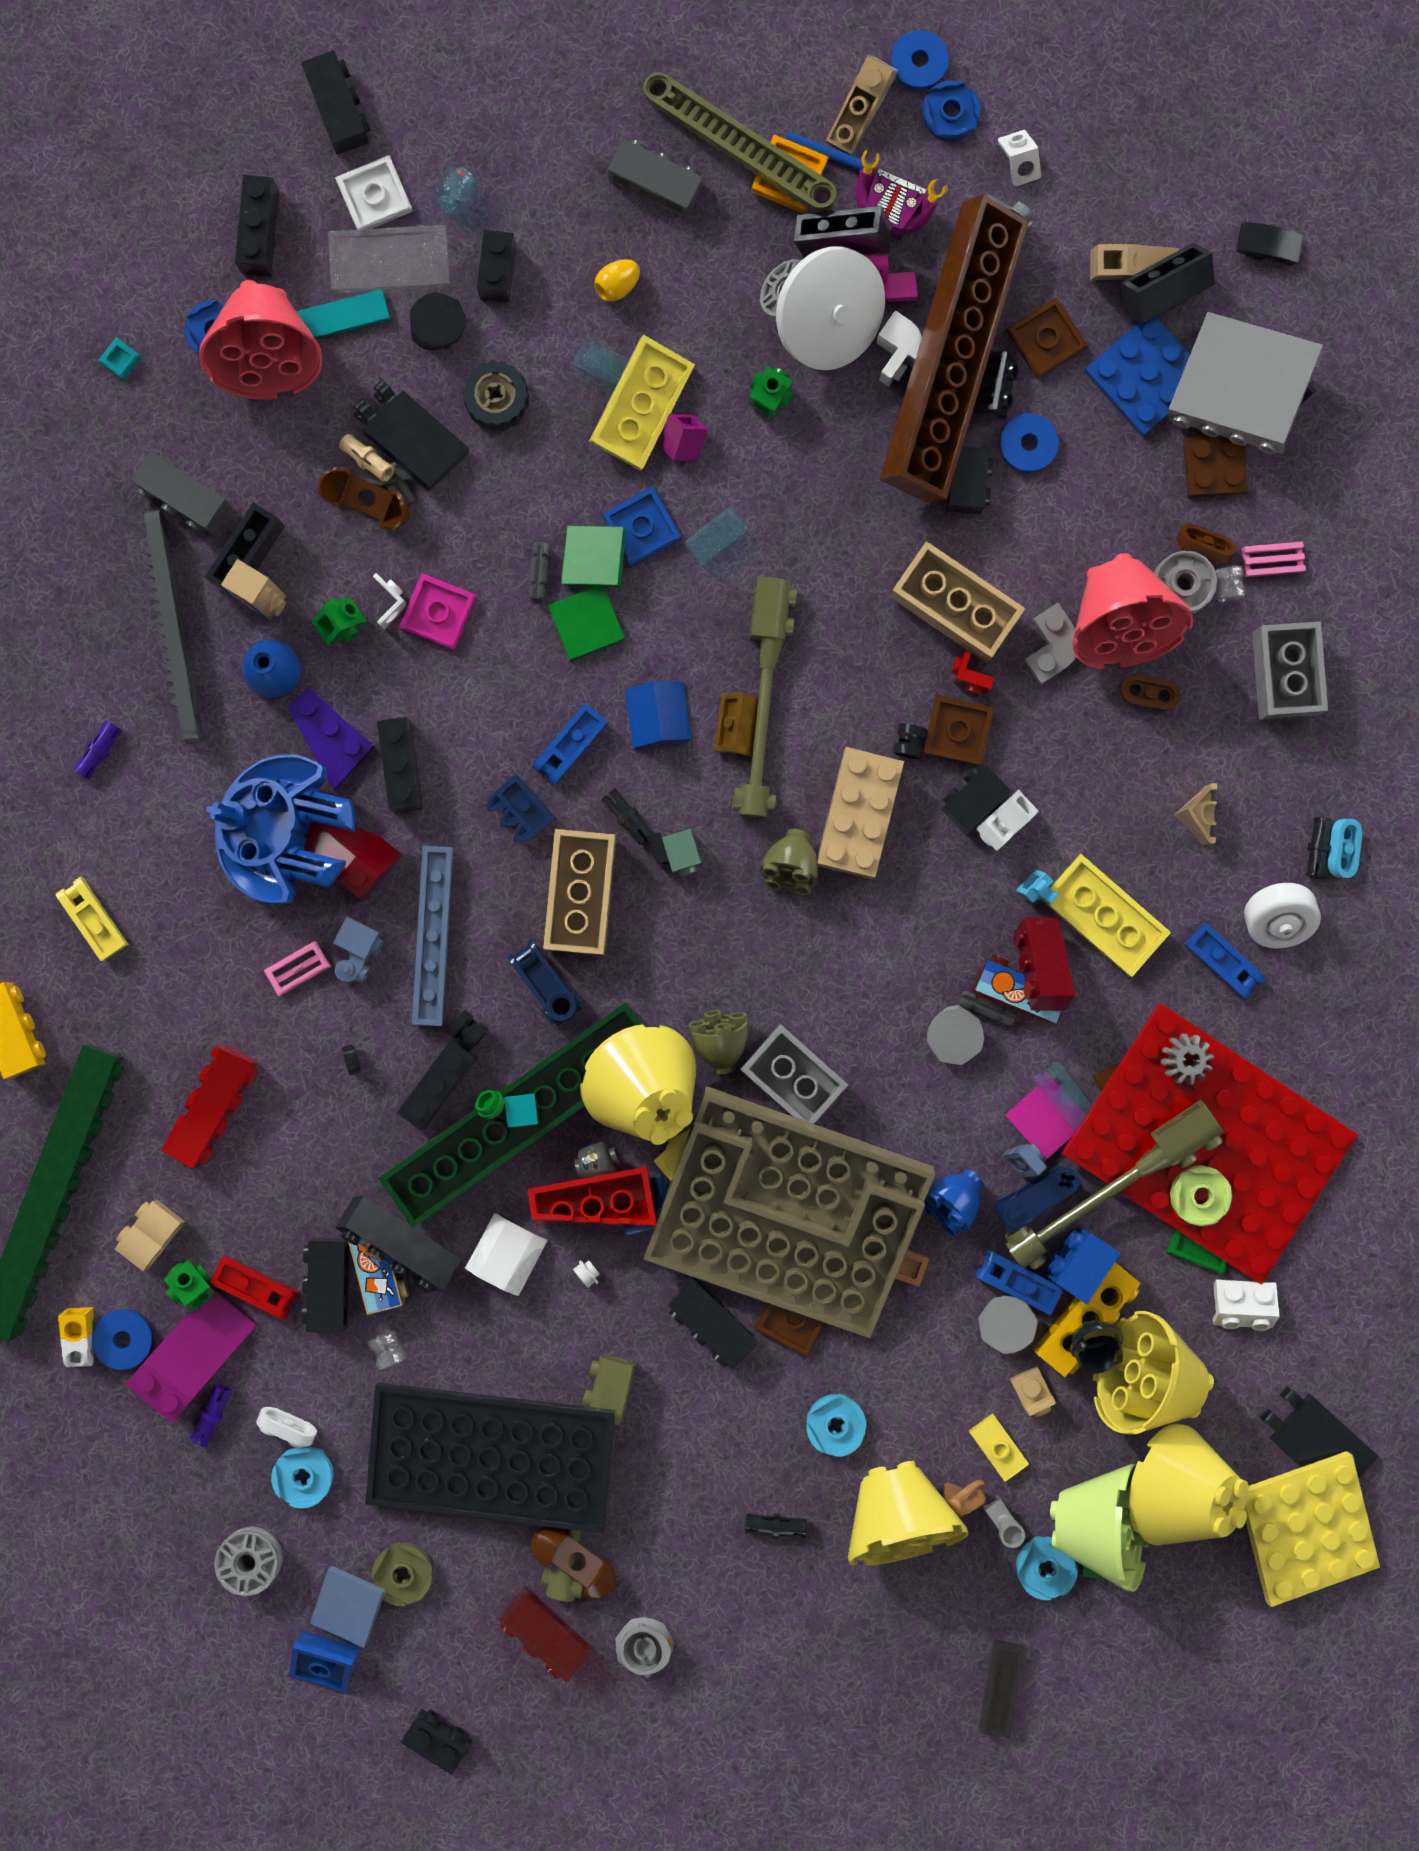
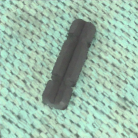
M534 542L532 550L534 558H532L530 574L532 586H529V598L542 601L545 599L546 593L544 585L547 581L548 559L546 557H549V545L545 542Z
M964 991L959 1000L960 1006L967 1009L973 1008L974 1012L993 1020L999 1019L1000 1023L1007 1026H1012L1015 1022L1016 1011L1006 1007L1004 1009L1002 1005L981 996L978 998L972 992Z

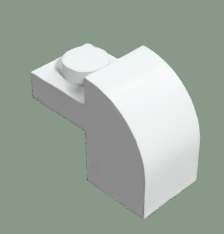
M896 310L879 333L876 342L893 354L882 370L879 379L888 387L894 379L899 382L908 369L905 363L913 368L922 339L917 326Z
M1018 789L978 826L977 830L980 832L982 840L987 845L993 846L997 851L1018 830L1028 823L1038 813V810Z

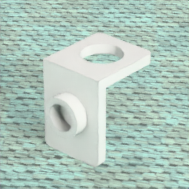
M1026 130L998 138V144L1009 158L1012 184L1014 186L1041 178L1038 146ZM1025 161H1031L1033 163L1031 172L1025 176L1019 175V166Z
M375 573L373 575L375 580L397 601L377 621L385 630L408 605L400 597L403 591L391 579L386 583Z

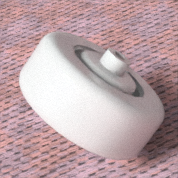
M1279 883L1263 888L1250 898L1244 910V917L1250 937L1259 945L1274 949L1288 948L1306 941L1316 932L1321 921L1320 910L1314 894L1308 888L1295 883Z

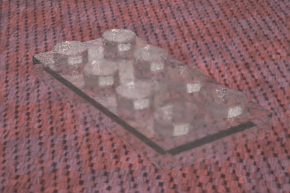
M446 225L328 231L330 280L333 293L369 292L381 289L387 291L450 287Z

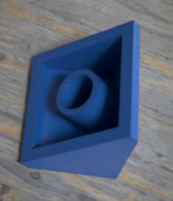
M652 681L625 690L633 749L692 740L683 681Z
M303 1630L293 1646L289 1677L346 1694L360 1647Z

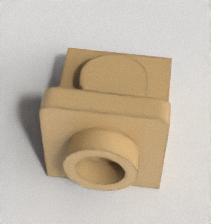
M1037 1366L1010 1378L1020 1402L1029 1416L1035 1415V1417L1045 1415L1052 1410L1050 1406L1056 1404Z

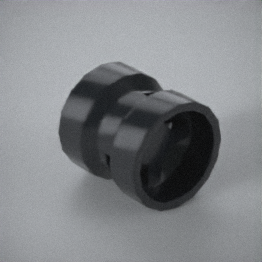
M900 723L897 730L899 739L894 744L892 753L901 757L920 760L923 754L922 741L926 739L928 730L917 725Z
M464 1010L450 1026L447 1033L453 1038H459L463 1042V1046L471 1051L484 1037L489 1028L483 1023L474 1021L473 1015Z

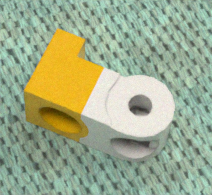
M94 1307L67 1308L58 1316L62 1357L65 1367L93 1365L92 1321L94 1320Z

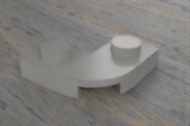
M1056 603L1032 620L1048 644L1024 660L1039 685L1066 669L1076 658L1072 646L1075 627L1059 603Z

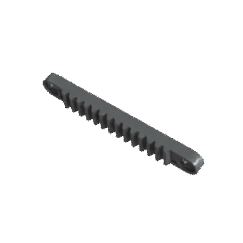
M161 510L149 511L144 514L149 546L144 549V553L150 557L146 560V564L152 568L148 572V576L154 580L150 587L156 591L152 595V599L158 603L154 607V611L161 615L156 619V622L163 627L158 631V634L165 638L160 642V646L167 650L162 654V657L169 661L164 666V669L171 673L166 677V681L173 684L168 689V692L175 696L170 701V704L178 709L185 743L203 742V730L166 520Z

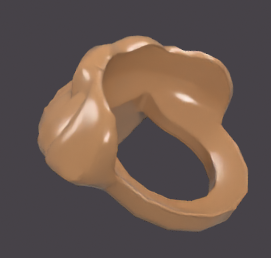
M981 1479L976 1480L963 1489L957 1485L945 1483L943 1498L959 1518L967 1516L985 1504L986 1496L982 1490L985 1483Z

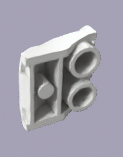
M494 1213L465 1269L501 1290L519 1296L548 1240Z

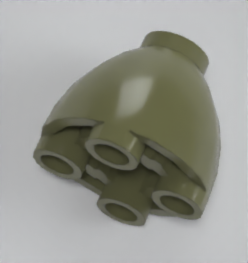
M789 829L785 837L769 848L759 869L761 876L766 879L765 886L774 890H780L782 887L793 889L796 893L802 895L811 894L812 888L817 884L819 864H817V856L809 842L810 835L800 829Z
M710 1010L704 1013V1018L690 1022L688 1025L693 1046L700 1057L712 1066L713 1073L728 1074L735 1071L736 1062L741 1057L748 1040L747 1014L736 1012L722 1015L720 1010Z

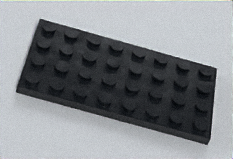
M378 1382L375 1385L365 1505L604 1533L615 1410Z

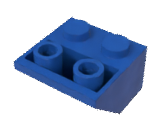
M1077 1226L1075 1230L1071 1229L1064 1237L1062 1244L1065 1246L1059 1255L1054 1254L1048 1261L1046 1276L1087 1304L1121 1253L1092 1233Z

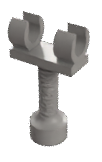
M996 1495L994 1496L995 1500L989 1505L985 1503L983 1508L998 1528L1002 1543L1009 1548L1019 1547L1025 1539L1024 1529L1010 1514L1000 1496Z

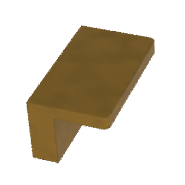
M722 693L713 751L741 754L753 758L759 697L746 693Z

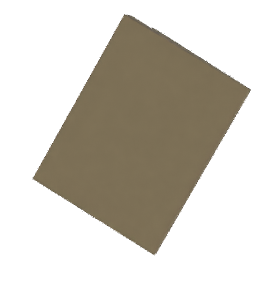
M706 1086L660 1210L657 1227H654L643 1260L871 1338L924 1210V1201L935 1176L934 1167Z

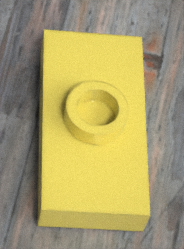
M993 1413L969 1430L972 1437L1005 1482L1029 1465Z

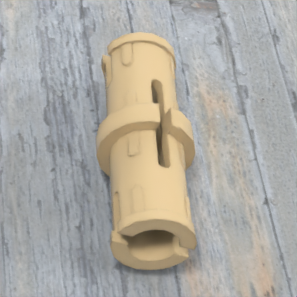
M352 434L345 435L340 441V450L356 460V464L361 469L369 470L382 482H387L393 476L394 466L378 456L377 451L373 447L365 446Z

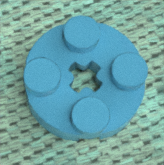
M831 1394L820 1398L812 1405L807 1414L806 1430L810 1442L818 1451L842 1457L851 1454L861 1445L865 1435L866 1418L857 1402L844 1394ZM832 1418L842 1419L845 1422L841 1425V1432L837 1433L835 1429L831 1431L828 1429Z
M312 1446L288 1449L277 1460L271 1474V1482L275 1494L294 1508H308L319 1503L329 1492L334 1478L332 1464L325 1455V1452L320 1448ZM300 1469H304L305 1472L310 1474L307 1484H302L300 1479H295V1475L299 1473Z
M1034 1537L1020 1550L1016 1559V1575L1025 1591L1031 1596L1040 1600H1052L1051 1598L1067 1594L1076 1582L1078 1571L1075 1560L1059 1550H1053L1052 1537ZM1051 1561L1054 1571L1052 1573L1047 1572L1045 1576L1041 1575L1040 1564Z

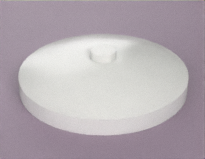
M836 246L817 250L795 266L781 289L776 309V323L780 340L794 359L814 369L832 370L851 363L869 347L880 328L885 309L884 285L877 268L864 255L849 248Z

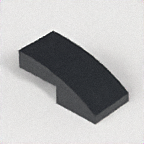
M1243 222L1240 226L1236 252L1258 260L1268 257L1292 266L1299 262L1303 234L1276 226Z

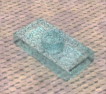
M585 338L572 366L616 388L630 359Z
M729 506L687 539L684 545L703 567L746 534L749 529L733 508Z

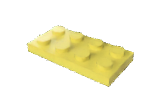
M641 336L589 442L641 471L695 364L649 337Z
M1082 854L1075 858L1050 887L1059 896L1051 904L1041 899L1129 977L1134 976L1171 933Z

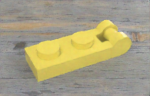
M79 877L73 881V886L67 890L63 888L56 893V896L100 961L104 962L129 944L102 907L83 877ZM81 895L84 901L76 906L73 899Z

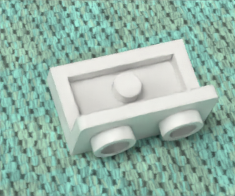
M1215 1281L1216 1313L1212 1318L1213 1325H1219L1225 1329L1252 1327L1256 1331H1265L1272 1328L1280 1317L1276 1283L1263 1282L1261 1285L1258 1282Z

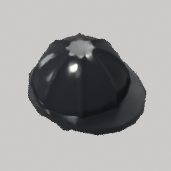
M1097 1320L1084 1322L1073 1333L1072 1345L1070 1346L1071 1354L1087 1373L1100 1374L1107 1372L1115 1366L1118 1352L1121 1350L1123 1343V1334L1120 1328L1107 1322Z

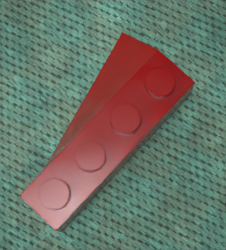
M228 1045L214 1046L210 1056L215 1058L214 1061L210 1062L207 1067H204L198 1077L202 1083L200 1089L196 1088L189 1095L185 1103V1109L188 1110L186 1116L181 1114L178 1117L161 1150L192 1169L200 1167L201 1164L206 1165L214 1152L210 1148L215 1138L220 1139L229 1125V1123L225 1122L231 1111L235 1113L243 1101L244 1097L240 1096L246 1085L249 1087L252 1085L258 1075V1071L255 1068L259 1062Z
M647 1167L527 1189L531 1216L536 1226L563 1221L657 1227L655 1203Z

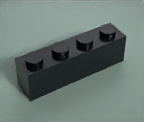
M365 1195L352 1198L335 1227L343 1233L341 1237L345 1241L356 1246L359 1243L368 1249L366 1254L380 1262L385 1260L392 1265L390 1269L402 1277H407L408 1275L416 1280L415 1286L427 1293H431V1291H444L461 1261L459 1257Z

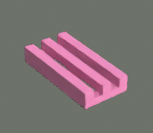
M1303 542L1244 546L1242 548L1244 578L1304 573L1306 566L1303 564L1305 559L1304 553H1302V548H1304ZM1295 550V554L1253 558H1250L1249 555ZM1296 561V566L1251 569L1250 566L1253 564Z
M314 941L265 969L264 972L277 995L282 996L332 966L326 959L319 943ZM310 951H315L316 955L275 978L274 972ZM320 960L321 965L283 987L279 985L280 982Z

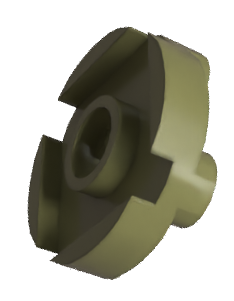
M396 1542L384 1549L376 1559L372 1568V1579L374 1585L386 1590L383 1597L385 1602L394 1606H405L406 1604L421 1600L428 1592L433 1580V1562L419 1546L411 1543ZM407 1568L411 1578H404L403 1581H399L397 1579L398 1573L395 1572V1569Z

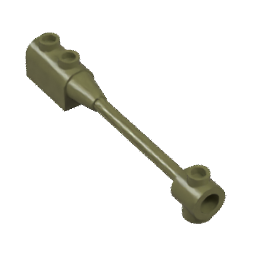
M757 576L754 584L749 640L760 641V669L762 670L750 784H742L740 788L734 787L732 811H737L739 816L767 818L768 812L774 813L776 795L770 794V787L762 786L773 670L776 668L783 642H785L786 636H792L794 619L788 618L789 607H795L797 589H791V581L780 578Z
M1199 1100L1152 1132L1151 1135L1157 1144L1135 1164V1167L1038 1233L1031 1226L1028 1228L1026 1225L1015 1232L1007 1233L1005 1238L1008 1241L1006 1245L1022 1268L1027 1265L1032 1270L1040 1267L1047 1260L1043 1255L1048 1252L1044 1244L1046 1241L1142 1176L1146 1177L1169 1166H1175L1178 1163L1182 1168L1191 1165L1197 1159L1194 1152L1203 1146L1209 1151L1222 1143L1223 1140L1219 1135L1224 1133L1223 1129L1202 1100Z
M600 1355L599 1361L593 1360L589 1378L595 1379L592 1391L586 1389L582 1406L615 1410L614 1425L620 1426L624 1421L637 1362L610 1355ZM569 1529L568 1536L579 1543L581 1531ZM575 1552L569 1557L568 1564L572 1570L580 1571L581 1568L574 1565ZM553 1564L551 1568L545 1567L541 1586L547 1587L545 1594L548 1597L565 1602H572L575 1598H582V1591L584 1589L582 1585Z

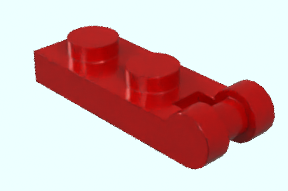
M227 1255L222 1256L209 1282L286 1320L290 1312L288 1308L292 1300L295 1301L299 1294L297 1289L283 1284ZM273 1292L281 1295L278 1303L270 1301Z

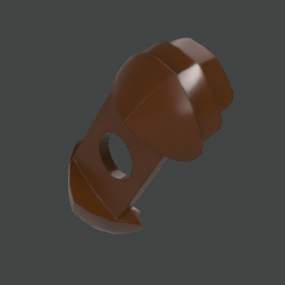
M331 468L319 479L318 492L324 501L331 503L335 508H340L344 503L380 520L379 528L388 531L396 530L410 518L408 504L399 491L393 488L390 492L353 475L354 470L350 468ZM364 489H369L375 494V503L372 506H365L360 501V493Z
M544 1526L533 1534L530 1544L533 1557L544 1567L552 1563L584 1587L582 1591L584 1597L591 1600H599L615 1591V1571L609 1560L605 1557L603 1560H600L568 1536V1529ZM575 1552L582 1554L585 1559L584 1567L580 1571L572 1570L568 1564L569 1557Z

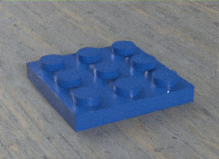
M1155 316L1150 321L1142 324L1139 322L1092 362L1084 372L1139 435L1143 437L1169 414L1170 404L1190 354Z

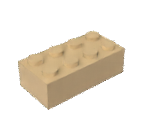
M927 541L890 595L891 599L986 663L993 657L1025 610L1023 606Z
M849 747L845 748L817 856V864L820 867L872 880L876 877L904 761Z
M555 829L543 949L605 956L616 847L615 834Z

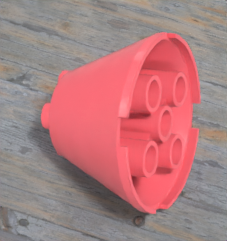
M246 280L240 284V288L231 294L202 340L199 349V361L201 369L205 370L210 376V381L221 390L247 399L272 400L278 399L277 393L293 390V393L296 394L311 385L321 371L322 352L318 341L287 299V294L283 289L266 284H257L253 280Z
M1128 553L1119 554L1114 560L1101 566L1092 567L1087 571L1088 579L1072 646L1076 658L1083 664L1093 668L1104 669V664L1119 663L1120 669L1141 665L1157 659L1176 648L1184 640L1183 634L1185 631L1192 629L1193 615L1189 606L1143 562L1133 559Z

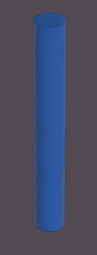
M787 132L785 139L828 156L829 161L858 172L864 169L859 158Z

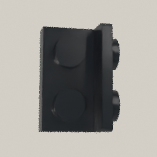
M990 351L972 413H995L999 418H1007L1008 409H1011L1013 404V394L1011 392L1013 381L1018 376V365L1008 352Z
M421 1708L401 1743L452 1775L464 1755L468 1753L472 1740L468 1738L469 1734L461 1727L454 1726L452 1728L443 1722V1717L433 1710L425 1711Z

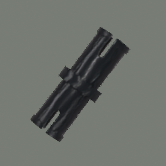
M615 788L609 794L616 801V804L607 795L601 801L619 819L617 823L621 827L624 825L638 844L642 845L646 839L639 830L647 838L654 834V832L637 815L638 810L635 807L631 808Z
M1323 817L1314 818L1312 841L1308 843L1307 847L1310 854L1307 872L1305 873L1306 877L1313 878L1317 866L1316 879H1325L1327 856L1331 852V845L1329 843L1332 824L1334 823L1333 819L1326 818L1322 830Z
M776 1513L773 1516L746 1514L745 1533L772 1535V1538L778 1539V1536L806 1538L807 1519L780 1517V1514Z

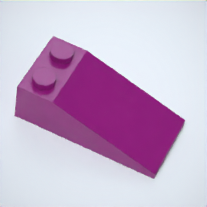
M211 1286V1289L215 1295L193 1313L188 1312L125 1384L170 1423L175 1422L183 1415L258 1325L213 1286Z

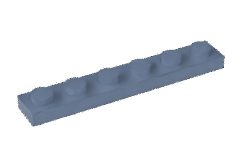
M422 847L412 1025L443 1026L453 847Z

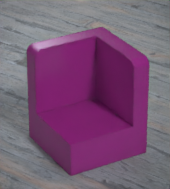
M669 414L660 447L673 461H697L708 429L694 415Z

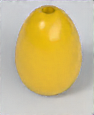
M628 259L618 260L604 266L595 277L594 287L596 292L603 300L608 302L624 298L636 285L640 275V268L635 261Z

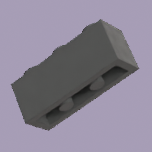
M623 138L608 167L609 181L685 218H688L703 189V177L700 176L696 169L690 166L681 167L675 164L673 159L666 154L658 153L657 155L649 151L643 143L636 140L630 142Z
M149 451L130 480L138 487L136 493L150 502L154 498L163 503L161 509L175 518L178 514L187 518L188 520L185 524L200 534L203 529L212 534L231 506L224 497Z

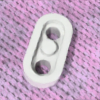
M274 1407L262 1408L256 1420L261 1432L286 1440L291 1446L296 1448L312 1445L317 1433L316 1428L309 1422Z

